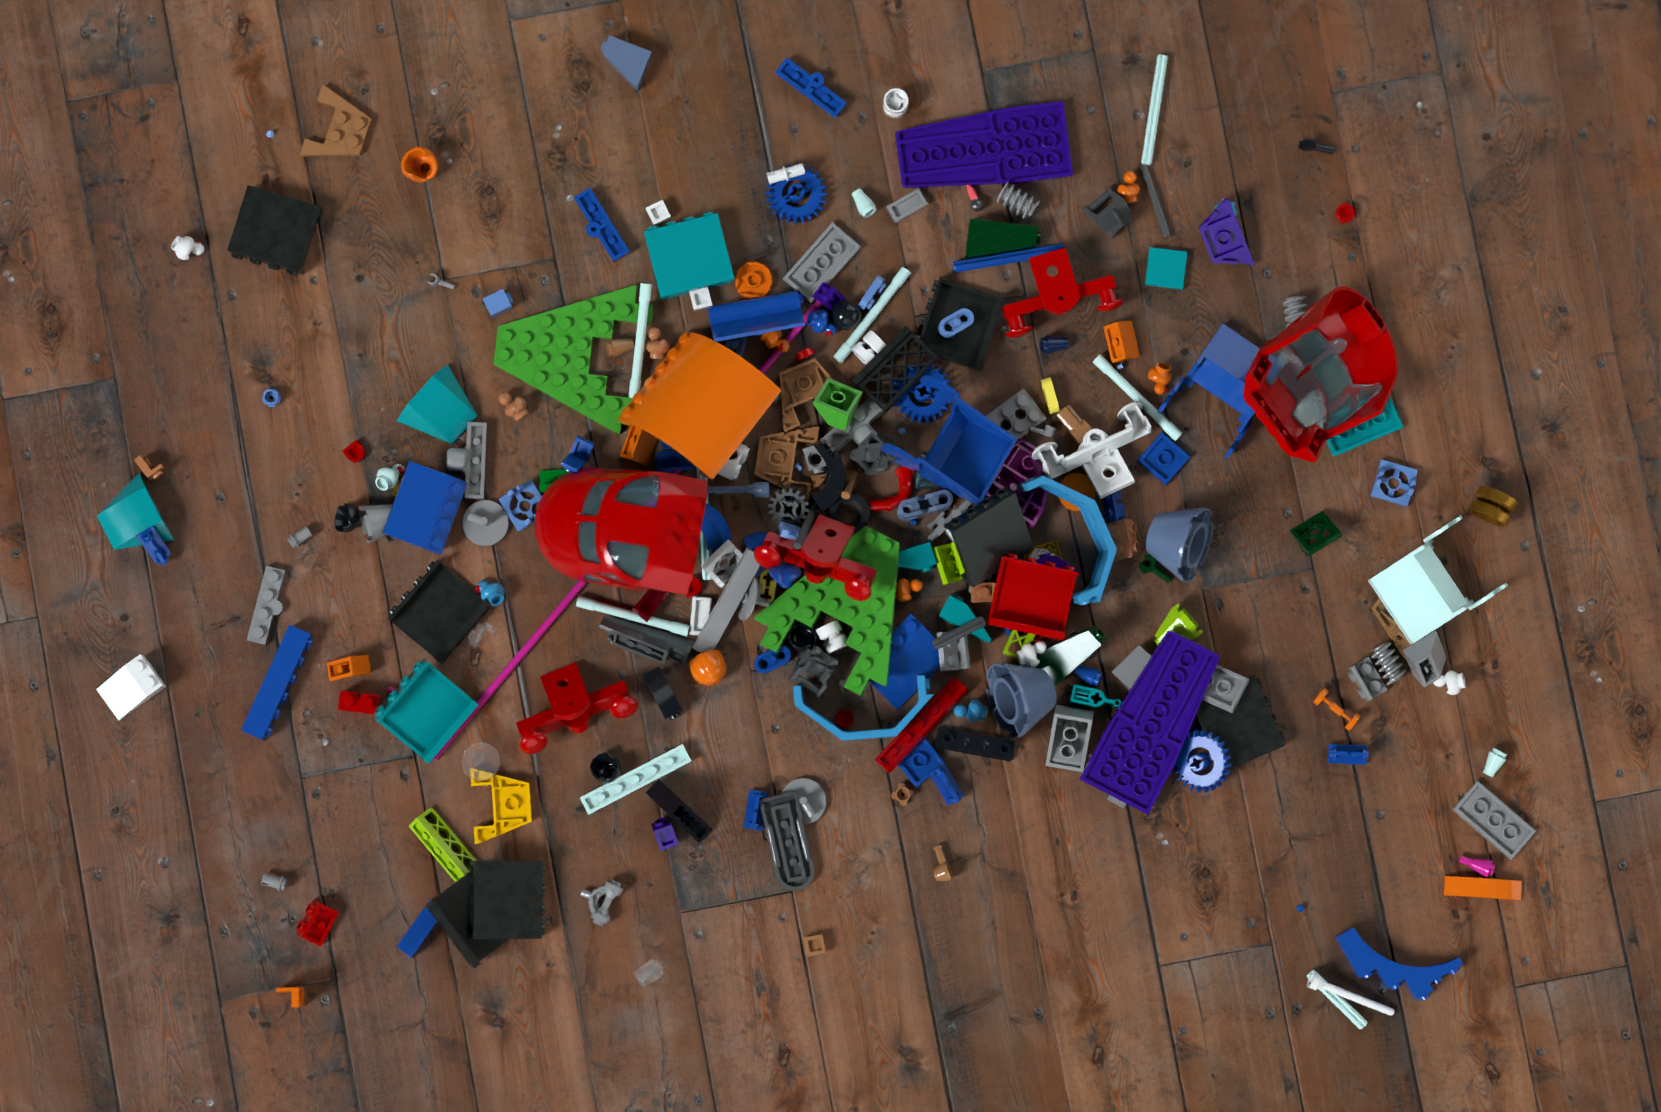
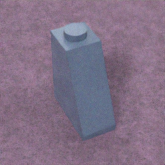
M609 35L608 40L604 39L601 46L603 57L634 89L639 90L651 61L652 52Z

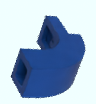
M706 503L701 530L705 535L707 550H717L728 539L732 542L731 532L724 517L714 507Z

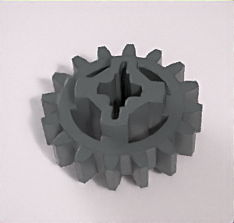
M791 485L789 490L782 486L781 492L778 489L775 490L776 496L771 494V501H768V507L771 508H769L768 513L773 514L772 520L778 519V525L783 521L795 526V522L801 524L802 518L806 519V512H809V506L806 505L809 504V499H804L806 497L805 492L799 493L800 488L794 491ZM777 501H779V504H780V506L778 507V509H776V503H777ZM801 503L802 508L801 511L798 512L797 507Z

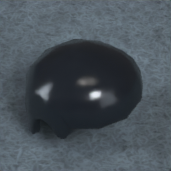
M842 300L834 305L830 316L832 322L838 328L847 331L855 329L860 323L862 313L856 304L848 300Z
M344 503L345 506H339L337 509L335 529L338 532L347 533L357 527L360 515L358 509L353 504Z
M805 624L794 625L788 633L790 645L794 650L801 653L806 649L812 650L818 641L816 630Z
M602 753L592 760L590 771L596 780L606 784L615 781L619 777L621 765L617 758L609 753Z

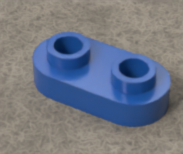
M781 646L778 653H784V659H779L777 657L778 654L772 650L757 656L754 661L755 669L759 673L766 674L787 664L791 658L789 649ZM761 661H766L768 663L767 667L762 668L760 666Z

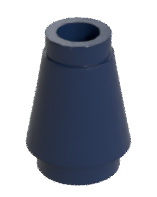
M1045 335V337L1040 338L1042 353L1050 354L1069 348L1067 337Z

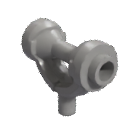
M611 879L610 883L606 881L605 885L597 887L593 892L586 889L581 891L580 895L589 899L588 903L592 913L591 918L594 919L593 923L602 927L604 923L609 924L610 916L608 909L612 900L622 894L623 888H621V883ZM605 894L606 897L604 899V902L602 906L599 908V899L602 895Z

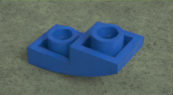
M676 450L656 453V472L674 473V470H693V464Z

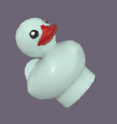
M395 464L392 468L385 467L379 469L375 480L376 486L383 491L394 488L399 482V477L404 474V467L401 464Z

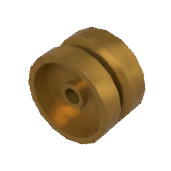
M1480 485L1475 494L1478 500L1472 501L1468 511L1489 524L1506 528L1511 519L1507 513H1513L1518 502L1499 490Z

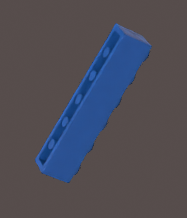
M292 625L288 626L241 731L264 741L266 737H270L273 731L272 723L274 720L277 721L281 714L279 708L282 702L285 703L288 699L289 692L287 691L290 684L294 685L298 675L295 673L298 667L301 668L306 658L304 657L306 649L310 650L313 644L312 634Z

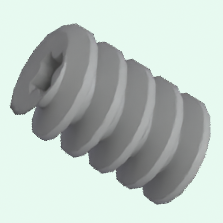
M1007 182L998 195L997 203L1004 200V207L1011 204L1010 211L1017 208L1016 215H1020L1023 212V219L1031 217L1040 201L1038 200L1036 203H1033V196L1026 199L1027 192L1020 195L1021 188L1014 191L1015 185L1012 184L1010 187H1007Z
M1294 296L1284 299L1287 300L1282 304L1283 307H1287L1284 310V314L1289 315L1285 317L1286 322L1292 323L1306 312L1302 308L1306 307L1307 304L1301 303L1302 300L1306 299V296Z
M1391 642L1383 643L1369 651H1374V654L1371 656L1372 659L1378 658L1375 665H1382L1379 672H1386L1382 678L1390 679L1386 684L1387 686L1404 677L1403 674L1407 671L1406 669H1399L1403 664L1402 662H1395L1399 656H1392L1395 649H1388Z

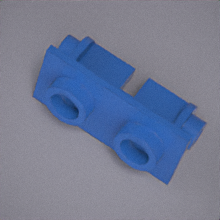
M1121 490L1102 498L1104 500V513L1107 522L1123 520L1125 517L1123 503H1116L1117 500H1122Z
M153 526L136 535L155 563L158 562L161 565L168 563V556L172 553Z
M1328 744V763L1367 765L1369 756L1367 745Z
M945 763L929 772L930 777L948 806L961 800L960 798L964 794Z
M749 790L743 828L763 830L764 820L760 800L768 798V793Z

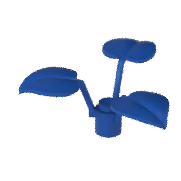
M754 532L745 536L742 541H744L748 548L755 550L758 546L764 544V539L768 533ZM780 563L779 566L769 567V573L781 588H790L793 586L794 580L801 575V569L794 564Z

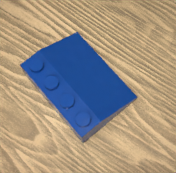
M409 461L383 534L441 555L467 482Z
M912 614L892 632L887 687L872 680L869 682L897 710L918 690V675H926V679H929L940 668L939 652L932 643L935 639L934 636Z

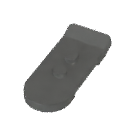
M789 792L763 798L760 800V807L777 879L783 887L789 890L804 889L813 880L814 865L798 795L796 792Z

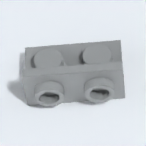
M948 632L937 633V638ZM967 635L938 649L940 671L970 668Z
M1369 657L1348 668V676L1359 687L1357 692L1362 700L1370 701L1387 691L1385 684Z

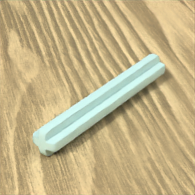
M1311 970L1307 974V978L1309 979L1312 973L1319 974L1315 970ZM1320 989L1359 1029H1363L1367 1025V1021L1343 997Z

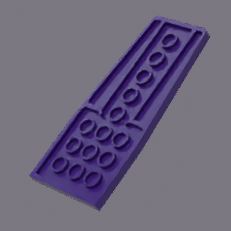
M1063 101L1004 108L899 130L895 134L903 188L1006 184L1007 182L1008 184H1018L1073 177Z
M1171 630L1167 631L1105 728L1079 779L1148 815L1176 763L1218 664L1219 656Z

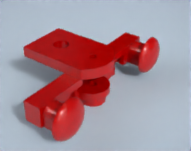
M1066 248L1030 257L1028 260L1039 296L1002 306L1005 321L1008 322L1010 332H1007L1005 335L1009 338H1018L1028 334L1033 326H1025L1023 316L1031 312L1045 309L1052 314L1063 315L1073 309L1080 298L1091 295H1099L1102 305L1098 306L1097 310L1108 312L1122 306L1124 299L1117 300L1114 291L1116 285L1113 275L1077 285ZM1055 267L1058 274L1054 277L1049 276L1047 269Z
M820 514L800 549L794 548L795 540L781 537L779 534L769 531L764 539V544L754 550V558L762 567L769 569V567L779 566L782 557L783 561L804 568L806 578L811 583H822L828 577L844 582L846 594L856 601H865L870 598L872 594L871 587L877 573L876 569L841 557L854 534L855 527Z
M575 662L540 676L551 709L516 722L522 738L519 747L526 754L539 753L548 743L545 734L565 726L574 733H582L589 727L591 716L610 709L611 715L615 718H628L637 711L638 702L636 699L631 698L624 680L588 694ZM563 683H568L567 686L560 687Z

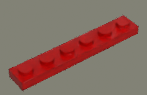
M953 677L874 759L876 763L890 774L969 691L967 687Z

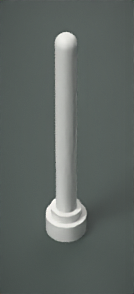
M1312 973L1308 979L1307 987L1310 989H1324L1390 1016L1395 1013L1391 1007L1324 982V979L1315 973Z

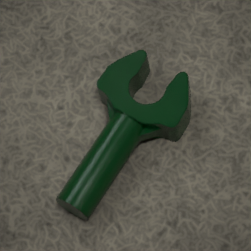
M1151 555L1144 556L1150 562V567H1145L1141 563L1138 564L1143 574L1153 572L1167 583L1173 578L1157 567L1156 559Z

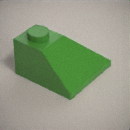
M827 378L813 401V405L828 425L846 431L854 417L863 392Z

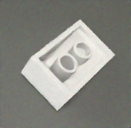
M140 654L124 665L96 690L116 718L121 720L164 689L166 685L146 657Z

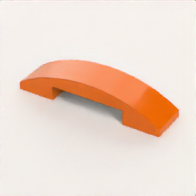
M1444 876L1443 895L1521 900L1522 881Z

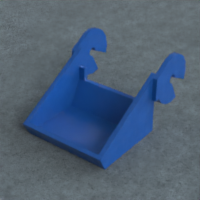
M1222 323L1187 376H1181L1157 412L1161 414L1176 391L1180 393L1185 385L1191 387L1196 382L1241 413L1238 421L1242 424L1236 431L1239 435L1224 456L1228 459L1238 442L1251 426L1252 421H1250V418L1255 413L1246 404L1243 392L1246 374L1260 348ZM1270 355L1269 361L1272 363V367L1266 377L1268 383L1283 365Z
M922 376L920 380L922 385L937 388L933 394L947 401L954 402L951 407L950 416L925 458L918 457V459H915L902 449L887 443L882 445L881 451L898 456L893 460L894 462L906 468L918 470L920 477L977 505L985 497L1016 443L1017 438L961 400L960 394L944 382L931 376Z

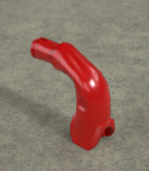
M904 466L896 468L895 474L898 476L900 488L898 495L886 497V499L869 500L870 512L883 510L890 512L897 508L902 501L909 499L914 488V470Z

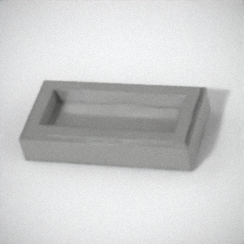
M920 188L889 204L886 208L896 224L928 206V202Z

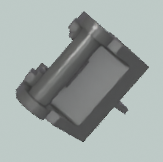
M1109 187L1089 206L1082 208L1091 222H1095L1105 234L1108 232L1111 238H1114L1117 235V231L1125 224L1129 225L1133 222L1132 217L1129 215L1132 211L1126 201ZM1111 197L1113 202L1110 205H1108L1098 215L1093 213V211H1095L1100 205H1102L1106 200H1108Z
M871 432L858 445V449L850 452V458L859 464L865 475H877L879 472H887L890 469L891 462H894L893 460L898 456L882 452L881 447L886 443L895 446L896 442L887 434H883L878 438ZM896 462L894 463V465H895L896 468H900V467H901L900 464H898V463H896Z
M814 646L812 650L806 649L798 657L789 680L799 683L814 693L816 698H819L827 688L826 682L837 668L834 665H837L839 660L831 657L817 646ZM802 670L808 671L817 677L820 681L818 687L800 676V672Z

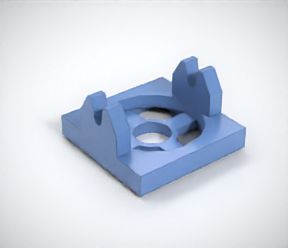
M1381 459L1370 496L1408 507L1410 496H1412L1414 486L1416 485L1418 470ZM1394 469L1393 476L1389 478L1382 477L1384 472ZM1400 471L1407 476L1408 484L1401 483L1399 478ZM1391 478H1395L1399 482V486L1396 489H1392L1388 485V481ZM1381 483L1386 484L1388 488L1387 495L1381 490ZM1399 488L1407 490L1403 495L1393 497L1394 492Z
M529 480L523 485L520 484L516 488L509 490L506 495L498 500L517 531L520 532L535 523V514L531 510L533 505L539 502L542 496L532 480ZM520 492H530L535 497L530 500L525 499ZM516 496L519 502L517 508L511 511V501ZM522 501H528L531 505L530 509L526 512L520 510V503ZM521 512L527 514L528 519L520 520L515 515Z

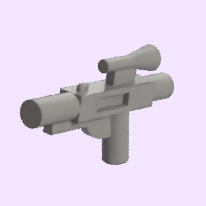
M965 500L958 508L953 509L946 519L943 517L945 513L942 512L937 518L928 523L927 526L931 530L936 524L938 525L927 537L928 540L933 543L945 531L951 541L954 542L951 532L945 529L943 525L950 522L952 518L964 513L972 503Z

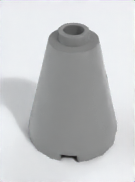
M393 504L362 505L358 507L362 511L359 515L363 533H368L369 538H366L368 543L386 536V534H383V530Z

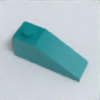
M930 542L902 550L899 553L898 568L922 570L925 573L934 570L933 566L937 565Z
M956 594L953 597L949 595L938 616L956 627L976 619L971 609L964 603L965 599ZM983 627L970 633L988 644L992 640Z

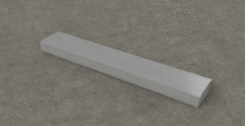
M746 548L695 641L692 647L694 650L702 653L715 649L760 567L754 558L753 550Z

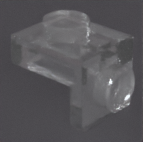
M486 622L483 625L478 623L476 629H472L468 636L469 645L478 648L485 631L496 635L497 631L493 630L495 626Z

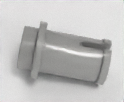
M304 526L294 535L290 534L287 540L295 548L296 546L299 547V544L313 535Z
M264 873L261 885L277 888L278 891L285 890L287 879L284 876L277 877Z

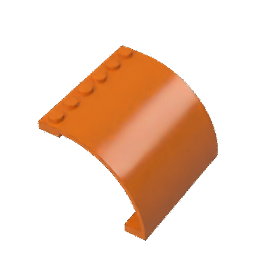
M686 331V333L679 337L675 347L668 351L667 357L663 362L657 365L656 371L652 376L645 380L641 390L634 394L630 404L621 411L618 420L624 425L636 426L660 439L700 469L698 473L702 477L713 480L782 390L752 364L727 347L703 335Z

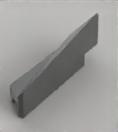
M606 615L599 625L600 628L605 629L607 632V639L610 644L663 665L669 659L685 667L695 643L692 639Z

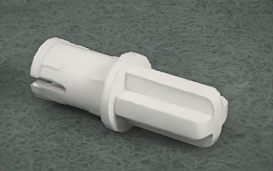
M798 164L787 168L783 166L782 169L768 172L769 184L783 180L788 181L789 178L805 174L803 164Z

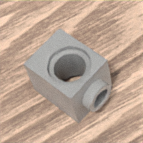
M814 445L804 448L803 454L809 473L819 474L824 472L825 468H827L826 463ZM814 455H818L821 458V462L817 465L812 464L810 458Z

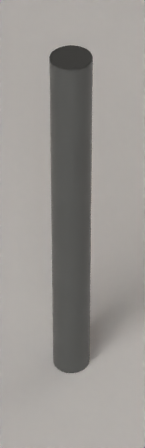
M1141 166L1140 169L1164 239L1169 238L1171 233L1148 166Z
M816 501L812 503L794 543L795 549L801 548L819 509Z

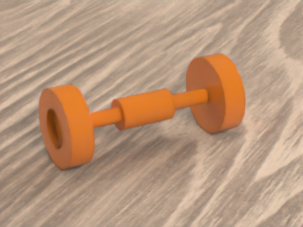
M1324 687L1315 697L1313 703L1319 705L1322 700L1327 703L1333 712L1339 716L1342 715L1348 720L1344 728L1350 731L1361 716L1355 713L1350 718L1335 702L1331 703L1325 698L1329 690Z

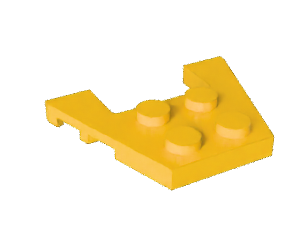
M470 769L471 786H492L494 825L474 827L475 844H480L532 822L530 783L477 769Z

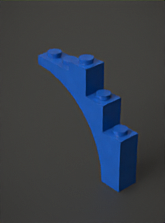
M1354 927L1334 937L1357 978L1363 977L1366 979L1373 975V970H1375L1386 989L1391 988L1394 990L1402 985L1401 981H1404L1413 999H1420V1001L1431 996L1430 992L1433 991L1431 982L1434 985L1442 981V976L1447 973L1452 975L1460 970L1459 966L1463 965L1460 957L1428 967H1412L1398 964L1372 950L1361 939Z

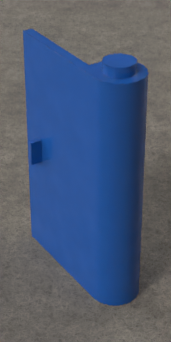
M791 291L708 306L714 342L805 326L800 306L804 305L802 294H798V291Z

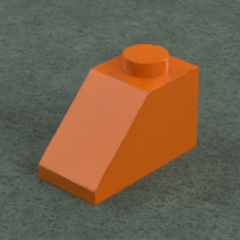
M350 656L327 662L329 682L371 674L369 656Z

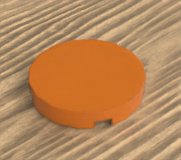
M748 262L737 270L735 275L736 289L738 293L747 299L764 297L772 287V274L764 264Z
M1072 473L1060 482V484L1093 500L1096 496V490L1088 476L1084 474ZM1059 498L1060 503L1067 509L1080 511L1077 506Z

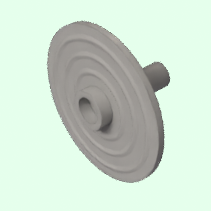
M481 500L473 503L466 510L462 521L463 530L468 539L481 546H490L498 543L505 536L509 524L508 516L502 506L490 500Z
M754 576L738 605V617L742 621L750 617L755 604L763 607H768L770 604V600L760 598L762 584L758 583L756 576Z
M800 778L791 781L785 786L781 794L796 792L798 795L804 825L813 823L821 817L826 807V796L822 787L817 782L807 778Z

